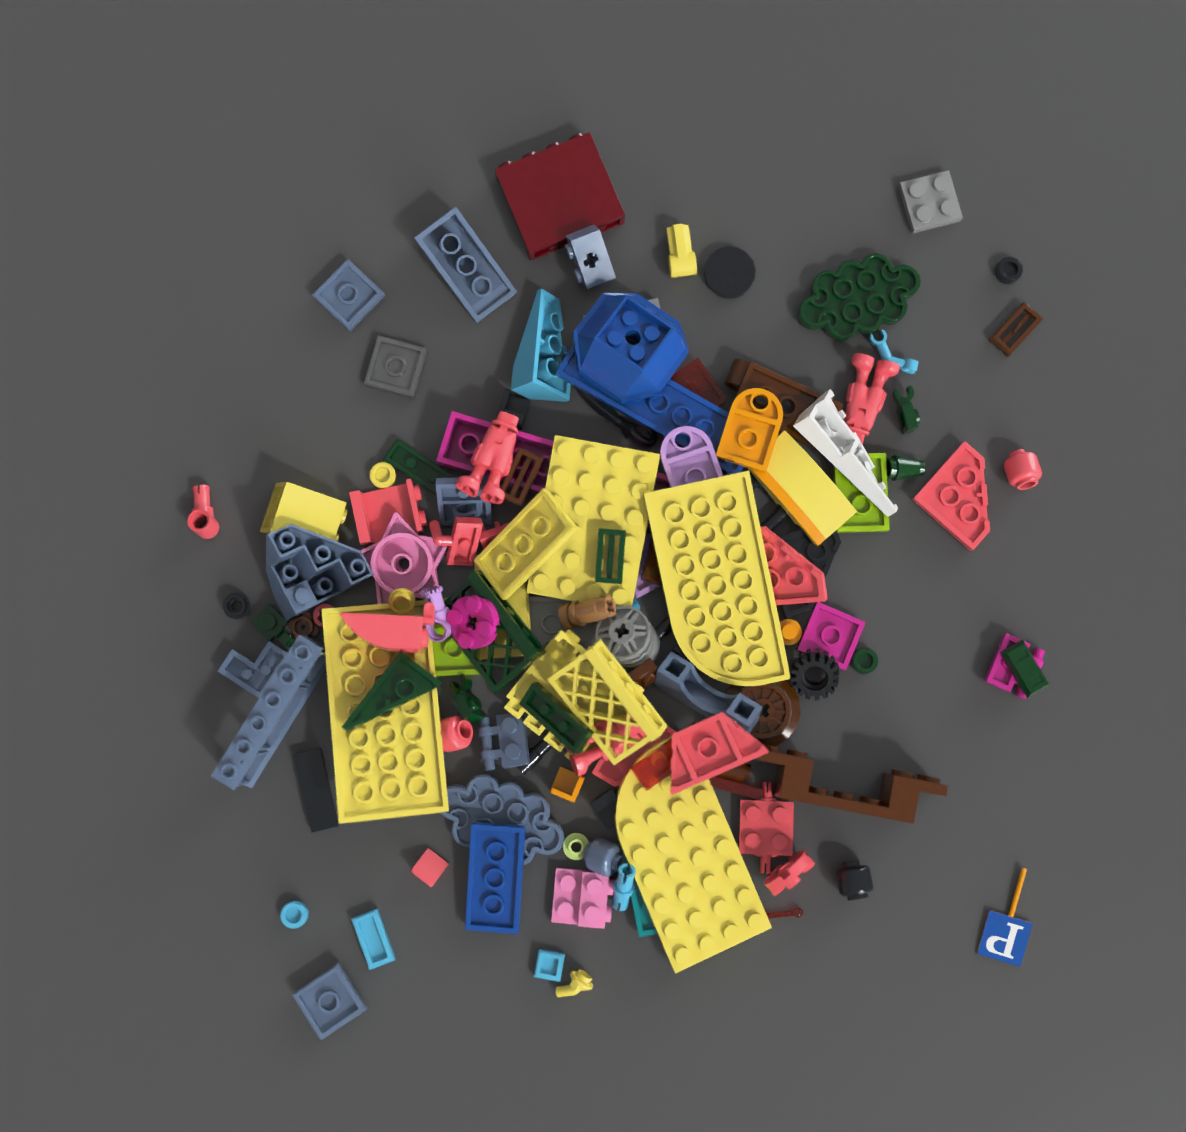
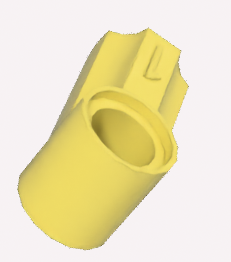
M675 224L668 227L666 233L670 254L668 255L670 277L697 275L695 252H692L688 225Z

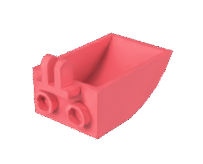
M430 602L426 603L423 616L340 613V615L358 637L375 648L388 652L422 653L423 647H428L429 635L428 629H424V626H434L435 607Z

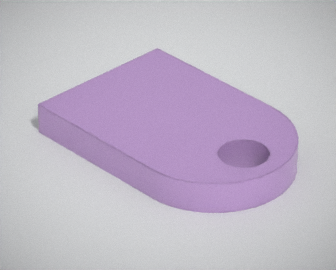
M682 426L672 430L664 438L660 448V460L670 487L723 476L711 440L702 430L691 426ZM679 434H685L689 437L690 444L685 448L678 447L675 443V437Z

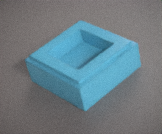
M539 949L534 977L560 982L565 953Z

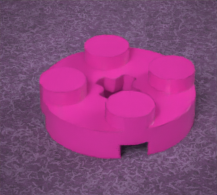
M478 595L465 596L457 600L452 609L447 612L446 619L451 625V633L461 648L478 649L486 647L496 638L497 634H495L496 626L499 625V615L493 603L488 599H482ZM471 618H477L478 622L475 623L476 629L471 625Z

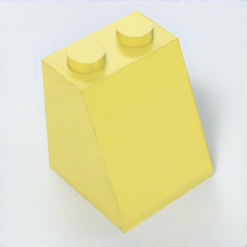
M289 482L276 483L260 532L269 534L293 524L338 542L339 534H337L339 525L344 523L347 516L346 502Z

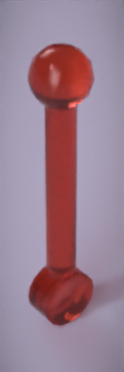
M797 907L793 911L766 913L768 919L789 916L801 918L803 910Z

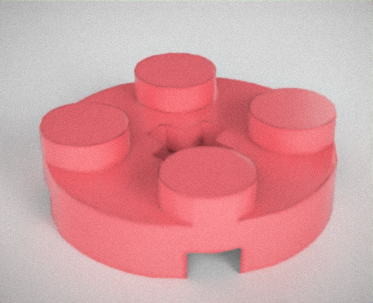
M804 849L788 857L790 861L784 865H778L764 880V885L773 896L778 895L785 887L788 890L794 887L801 880L798 875L802 872H807L815 865V862Z

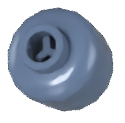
M597 838L590 841L584 849L583 859L588 870L604 877L614 875L618 872L620 865L624 864L621 846L605 838Z

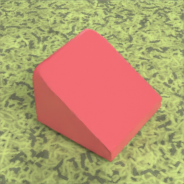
M427 848L411 869V872L432 887L449 863L430 848Z

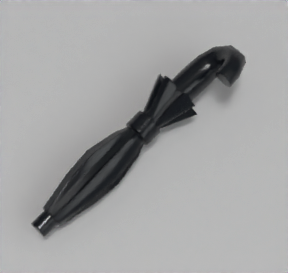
M579 390L588 404L600 416L612 421L620 428L625 439L630 437L643 447H650L656 443L658 439L657 433L649 430L650 438L645 437L636 430L638 425L624 421L625 419L620 415L618 416L615 409Z

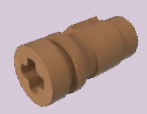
M611 596L596 597L580 603L577 600L562 604L559 607L558 616L561 625L565 629L570 630L583 627L586 623L613 617L616 614V605Z

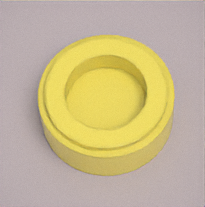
M379 462L371 468L370 480L377 488H388L396 482V471L389 463Z

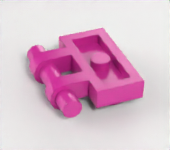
M1007 633L1003 634L984 682L1006 692H1011L1014 684L1019 686L1000 652L1021 639ZM1025 642V644L1027 645V647H1028V649H1029V647H1030L1031 644L1028 643V642ZM1035 648L1032 655L1041 669L1044 663L1042 659L1046 651ZM1019 686L1015 696L1026 700V696Z

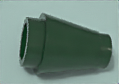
M897 455L886 458L887 478H891L892 481L923 476L925 473V463L923 460Z

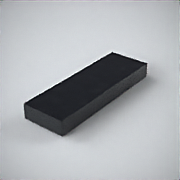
M322 748L294 754L311 833L339 826Z

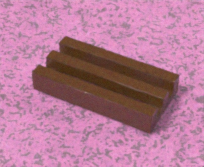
M1023 302L988 341L991 344L997 345L996 348L999 351L1002 350L1004 355L1008 357L1043 318L1027 303ZM1025 310L1027 314L1001 341L998 337ZM1030 317L1034 318L1035 320L1029 325V327L1019 336V338L1010 347H1008L1006 343L1016 334V332L1027 322V320Z
M519 447L511 464L509 474L501 485V489L505 493L504 499L522 507L544 458ZM524 455L527 457L510 494H507L505 492ZM535 460L536 463L519 499L515 498L531 461Z

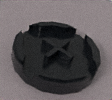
M728 246L720 248L710 255L705 265L704 278L709 289H712L716 295L732 299L742 296L750 289L755 279L756 269L753 259L747 252L737 247Z

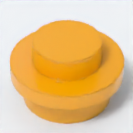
M785 619L780 622L784 645L796 644L802 636V629L799 623L792 619Z

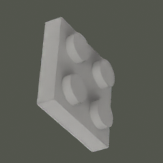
M949 170L900 182L898 188L912 234L960 222L963 219Z

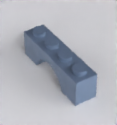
M672 651L658 668L654 686L706 718L724 712L748 733L752 731L758 722L763 706L741 693L729 695L712 688L698 675L693 664Z

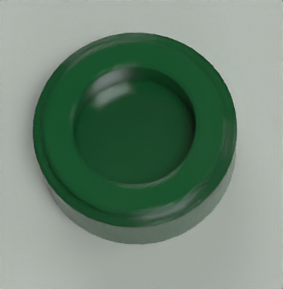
M859 648L854 651L850 663L856 672L868 674L876 669L878 657L870 648Z

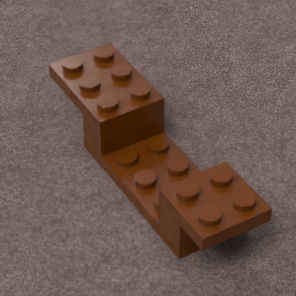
M764 745L769 752L754 759L778 764L772 795L778 798L914 824L919 791L942 796L947 795L948 785L940 784V778L918 774L917 779H913L914 773L892 769L891 774L883 773L879 799L860 796V800H854L855 795L834 791L833 795H828V790L809 786L814 760L808 759L805 752L787 749V754L780 753L781 748Z

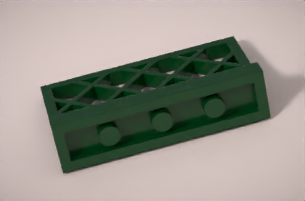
M473 570L467 576L468 580L451 594L444 603L447 607L454 605L455 601L465 597V592L472 587L476 595L482 599H488L495 606L500 624L496 628L504 629L507 633L506 645L495 644L494 639L488 645L487 662L480 661L477 658V649H461L492 691L498 693L535 659H540L547 651L510 603L500 598L480 570ZM476 617L474 618V622L471 623V625H472L475 629H476L475 623L478 622ZM494 647L506 648L505 664L493 663ZM512 649H519L526 658L519 665L510 664ZM493 666L504 667L503 679L498 684L492 678Z

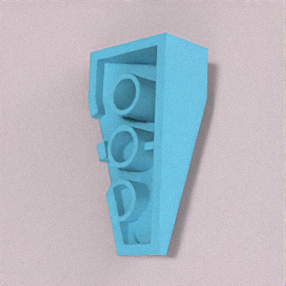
M542 288L537 290L513 365L511 390L528 399L567 402L570 400L571 384L556 376V372L565 358L564 355L568 353L567 345L562 344L561 331L564 329L560 299Z

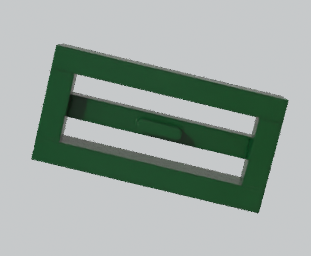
M599 528L595 582L622 584L626 530ZM604 534H608L606 577H601ZM615 535H620L617 578H612Z

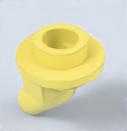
M581 969L578 972L572 970L570 972L571 984L557 986L556 995L557 997L573 996L580 991L591 990L594 987L591 982L592 977Z

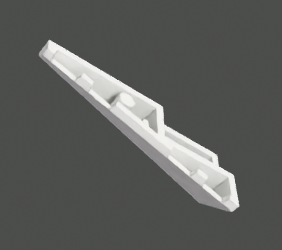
M829 389L799 415L793 427L888 517L896 513L898 507L896 504L893 505L883 492L887 488L884 482L878 483L872 472V469L875 468L856 432L853 433L843 419L846 415L843 410L838 411L831 400L834 393Z

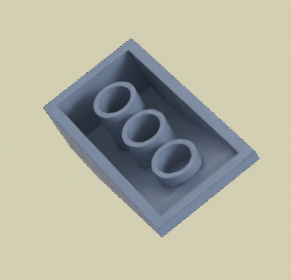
M457 207L449 210L412 238L476 323L517 293V290Z

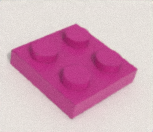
M816 602L796 650L806 654L807 649L815 652V648L820 649L822 654L824 651L829 652V657L834 656L835 663L838 662L839 669L846 671L866 622Z

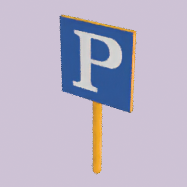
M1026 868L1021 869L1008 915L991 910L988 911L976 954L1021 967L1033 923L1014 918L1013 916L1026 875Z

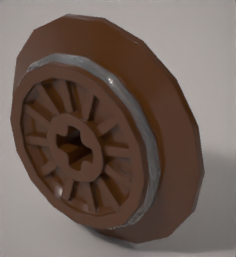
M787 680L758 686L731 685L727 689L725 694L735 695L741 693L762 706L767 704V715L763 716L760 714L758 722L750 732L762 744L775 747L786 741L796 729L801 713L799 697Z

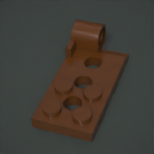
M734 359L724 384L730 389L737 391L735 398L745 390L761 388L773 393L780 403L783 400L789 401L792 405V411L790 414L783 413L779 433L785 430L795 441L817 450L793 425L799 415L822 394L751 361ZM757 397L753 399L755 408L764 409L767 407V403L759 402ZM831 399L837 410L841 411L843 404Z

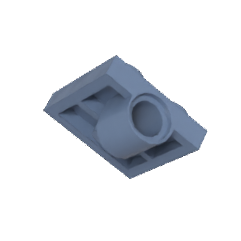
M489 476L482 478L477 497H471L456 487L459 477L436 478L440 526H453L455 516L481 518L483 525H492L491 503L485 502L480 498Z

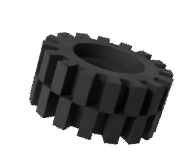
M815 648V652H811V649H807L806 654L801 652L798 654V659H794L791 668L792 687L794 690L798 689L800 696L803 693L806 694L805 699L810 700L811 696H815V701L819 700L821 695L824 699L828 698V693L833 694L835 687H838L839 684L838 662L835 663L833 655L829 657V652L824 651L822 654L820 649ZM817 666L822 668L826 675L820 682H811L805 677V671L809 667Z

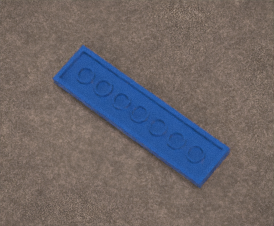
M574 345L571 346L558 368L556 376L664 438L669 432L678 427L691 426L698 428L709 437L716 454L729 414L727 411L671 379L657 396L620 404L578 375ZM679 434L675 437V443L679 447L685 448L690 444V439L685 434ZM718 459L721 471L728 475L741 472L743 466Z

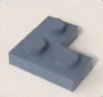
M268 641L256 661L253 662L235 649H232L218 669V672L260 698L288 652L273 642Z

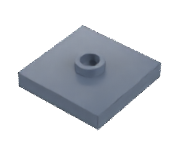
M348 258L312 294L313 298L348 331H351L386 296Z
M339 962L292 994L320 1041L367 1010V1006Z

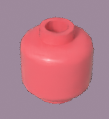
M1024 449L1011 452L1010 457L1004 462V470L1009 484L1017 487L1019 490L1029 489L1037 485L1038 480L1042 476V470L1036 454L1025 452Z
M460 715L440 720V734L444 752L464 749L471 743L473 728L468 720H464Z

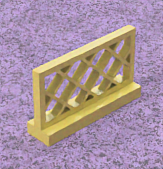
M601 639L547 679L570 710L594 731L591 737L613 765L648 742L660 737L667 727V724ZM587 658L593 666V675L579 672L581 661ZM562 675L574 677L573 689L565 688L558 678ZM579 678L592 681L591 693L578 690ZM597 682L608 685L610 697L596 694ZM577 696L591 699L590 711L581 709L578 706ZM596 700L609 703L608 714L595 712ZM614 704L625 707L627 718L613 716ZM594 718L607 720L606 732L595 728L593 725ZM612 722L626 724L625 736L611 733ZM631 726L640 727L646 736L642 739L630 737ZM611 739L624 742L623 752L616 755L610 747Z

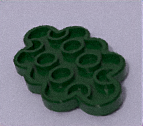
M878 253L865 257L862 263L854 260L845 261L836 272L826 270L816 275L811 285L812 296L804 299L798 308V320L806 329L820 330L825 328L829 337L840 342L851 339L856 332L864 335L873 334L882 323L887 325L896 324L904 317L907 311L906 299L912 297L919 289L921 283L920 275L916 269L908 265L893 267L889 258Z

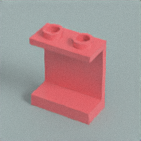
M407 479L406 484L362 493L360 490L349 492L361 545L368 546L381 541L395 512L400 513L418 534L425 533L423 526L428 525L425 510L420 511L418 503L419 500H422L419 485H414L412 479Z

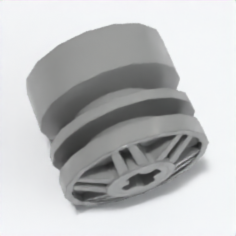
M618 606L613 617L599 621L596 626V641L601 639L626 673H630L649 658L655 662L660 651V639L650 621L639 609L631 606Z

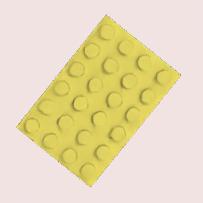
M555 435L545 489L549 490L578 529L529 577L526 593L569 601L579 600V603L596 597L611 596L616 607H632L648 523L643 493L654 491L660 454ZM599 528L626 530L622 584L595 582ZM604 534L601 577H606L608 534ZM615 535L612 578H617L620 535Z

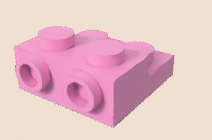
M556 867L551 922L605 929V922H611L612 906H607V896L613 895L614 879H609V877H604L590 870Z

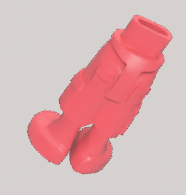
M853 353L851 362L856 368L857 375L856 382L849 383L844 422L853 433L856 432L863 445L865 436H869V431L874 424L876 416L883 407L887 394L882 388L889 377L898 374L900 365L888 360L877 361L874 379L871 387L868 388L866 384L875 359L866 354Z
M499 411L497 419L491 422V426L488 428L482 442L475 448L470 461L474 466L472 473L469 476H460L457 479L456 487L460 491L471 497H477L485 471L489 470L490 475L486 485L483 487L480 498L488 503L500 504L503 502L505 493L499 484L501 477L509 474L511 464L513 463L512 453L518 433L516 426L519 418L517 416Z
M607 720L593 723L597 730L606 732ZM612 722L611 733L625 736L626 724ZM631 726L630 737L642 739L646 736L640 727ZM591 737L586 745L595 742V740ZM611 739L610 747L616 755L623 752L624 742ZM598 744L595 748L569 756L577 777L584 775L588 770V766L593 761L599 758L604 761L609 760Z

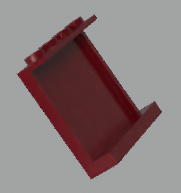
M590 132L584 135L583 133L575 134L566 142L561 144L559 142L552 143L543 151L538 153L529 152L522 159L515 162L506 161L495 169L496 180L500 183L525 243L530 261L564 248V245L568 244L566 239L568 234L593 224L602 233L625 222L624 211Z

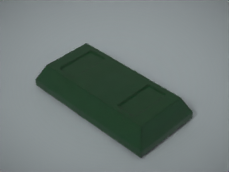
M1023 639L1000 652L1027 698L1050 686Z

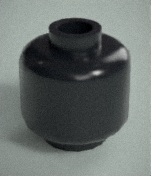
M859 860L843 862L844 868L836 871L840 895L847 897V901L868 898V893L873 891L870 868L867 865H860Z

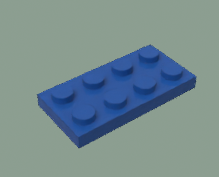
M472 822L465 930L519 934L526 826Z

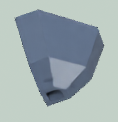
M293 524L266 535V572L274 599L286 621L331 600L374 575L362 551Z

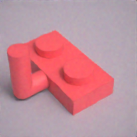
M455 516L451 536L442 535L439 522L436 520L431 521L429 528L434 544L437 546H448L446 555L447 565L473 566L483 527L482 519Z

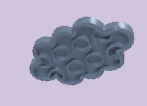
M486 773L477 774L472 777L466 787L458 784L447 786L449 812L441 814L453 821L452 835L458 844L470 847L472 822L526 826L524 865L532 861L536 852L543 855H551L561 849L565 838L564 830L558 822L549 818L550 803L541 793L530 792L525 794L524 789L517 782L506 781L500 784L494 776Z

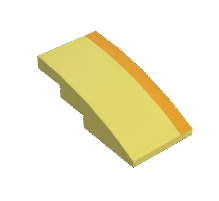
M785 430L777 436L766 473L749 469L775 503L779 504L792 521L802 528L814 545L819 546L857 512L826 473Z

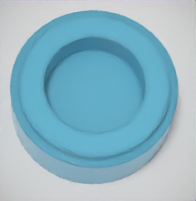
M293 900L285 904L280 913L282 923L291 929L301 927L309 916L307 906L299 900Z

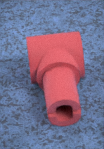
M196 485L192 488L194 508L188 517L187 523L189 528L201 538L211 539L217 535L220 526L219 522L214 518L213 508L210 507V487L208 485H200L199 489ZM207 520V524L200 528L201 523Z

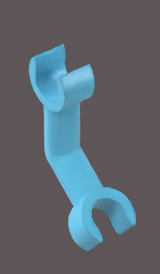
M882 329L880 332L882 341H876L872 333L870 334L869 342L872 346L877 347L882 360L895 362L900 365V369L903 372L915 374L919 361L892 357L886 344L887 333L885 330Z

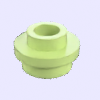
M580 833L568 835L563 843L565 855L572 860L583 859L584 849L589 843L588 839ZM579 842L582 846L581 850L573 851L571 849L572 843Z

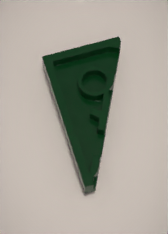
M399 652L342 725V729L349 732L438 688L442 682L402 652Z

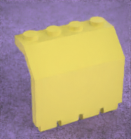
M569 629L566 633L560 630L544 648L547 653L540 659H535L506 695L510 700L504 706V709L517 719L526 712L528 715L522 723L538 736L545 730V727L519 703L532 682H539L570 710L547 680L586 651V649L578 644L581 639ZM587 658L581 661L579 672L593 675V666ZM562 675L558 678L565 688L573 689L574 677ZM579 678L578 690L591 693L592 681ZM597 682L596 694L610 697V688L605 683ZM634 682L636 686L639 688V690L643 693L644 689L641 686H639L636 682ZM577 696L578 706L581 709L590 711L591 699ZM596 700L595 712L608 714L609 703ZM614 704L613 716L622 717L627 715V710L623 705ZM594 718V723L603 719ZM550 732L543 738V740L559 752L565 747ZM593 742L586 745L582 752L595 748L597 743ZM567 750L564 756L569 759V756L574 753H570Z

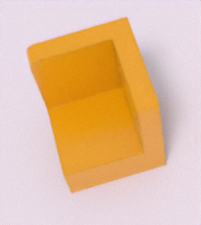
M560 766L550 793L574 803L585 776L577 777L575 772Z

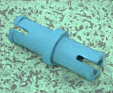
M628 863L620 865L618 877L613 883L614 896L612 907L617 910L618 903H620L619 911H624L628 908L629 898L634 892L635 885L633 880L636 869L630 864L629 872L626 871Z

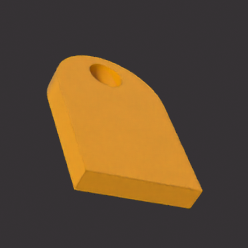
M751 388L743 391L735 398L716 452L718 459L766 473L783 420L781 403L773 393L761 388ZM757 396L764 397L767 401V407L764 409L755 408L753 399Z

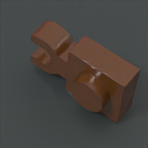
M649 658L628 674L645 691L647 686L656 680L658 668L652 659Z

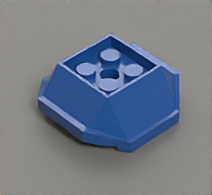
M602 293L573 331L572 335L578 375L620 404L659 395L689 353L680 322L638 293ZM626 339H633L637 344L631 345Z

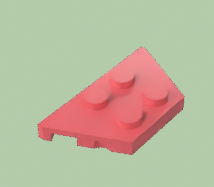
M720 712L672 734L670 792L672 795L762 756L769 751L766 746L724 712Z

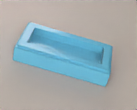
M378 908L351 919L369 970L396 959Z

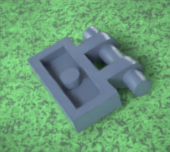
M511 713L496 715L497 726L490 727L489 717L479 721L480 728L477 731L478 738H481L482 742L480 756L481 761H484L485 771L495 770L494 760L501 759L502 768L504 769L530 765L526 725L522 723L525 719L524 713L519 719ZM494 736L499 737L500 749L493 750L492 737Z

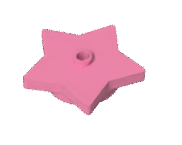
M398 512L393 514L381 541L360 550L374 574L378 604L389 603L390 593L398 588H406L413 592L415 597L424 599L420 596V591L427 588L432 590L431 587L439 586L437 567L448 549V546L435 545L432 537L419 535ZM403 559L409 560V568H402L401 561Z

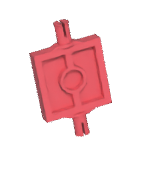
M763 781L762 797L754 800L740 799L739 851L741 854H753L760 857L759 873H765L766 863V874H771V858L778 855L793 856L794 802L779 801L772 798L773 782H768V792H766L767 782Z

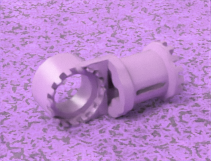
M439 585L431 587L432 590L427 588L419 592L420 596L424 598L425 604L430 602L435 607L434 623H440L444 627V635H439L435 632L434 626H426L425 629L429 631L428 637L434 642H441L451 635V625L446 619L449 607L445 606L441 593L443 587Z

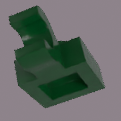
M912 386L906 388L907 397L900 396L898 389H895L892 393L893 399L897 404L898 409L896 412L903 435L914 432L920 423L919 413L917 409H913V405L910 403L914 396Z
M268 604L251 622L268 641L272 642L277 637L286 648H291L295 642V638L284 629L289 621H286L284 616L271 604Z
M461 674V687H459L458 683H449L450 689L455 693L453 699L464 720L478 723L485 718L481 710L482 703L477 696L470 694L472 688L471 678Z

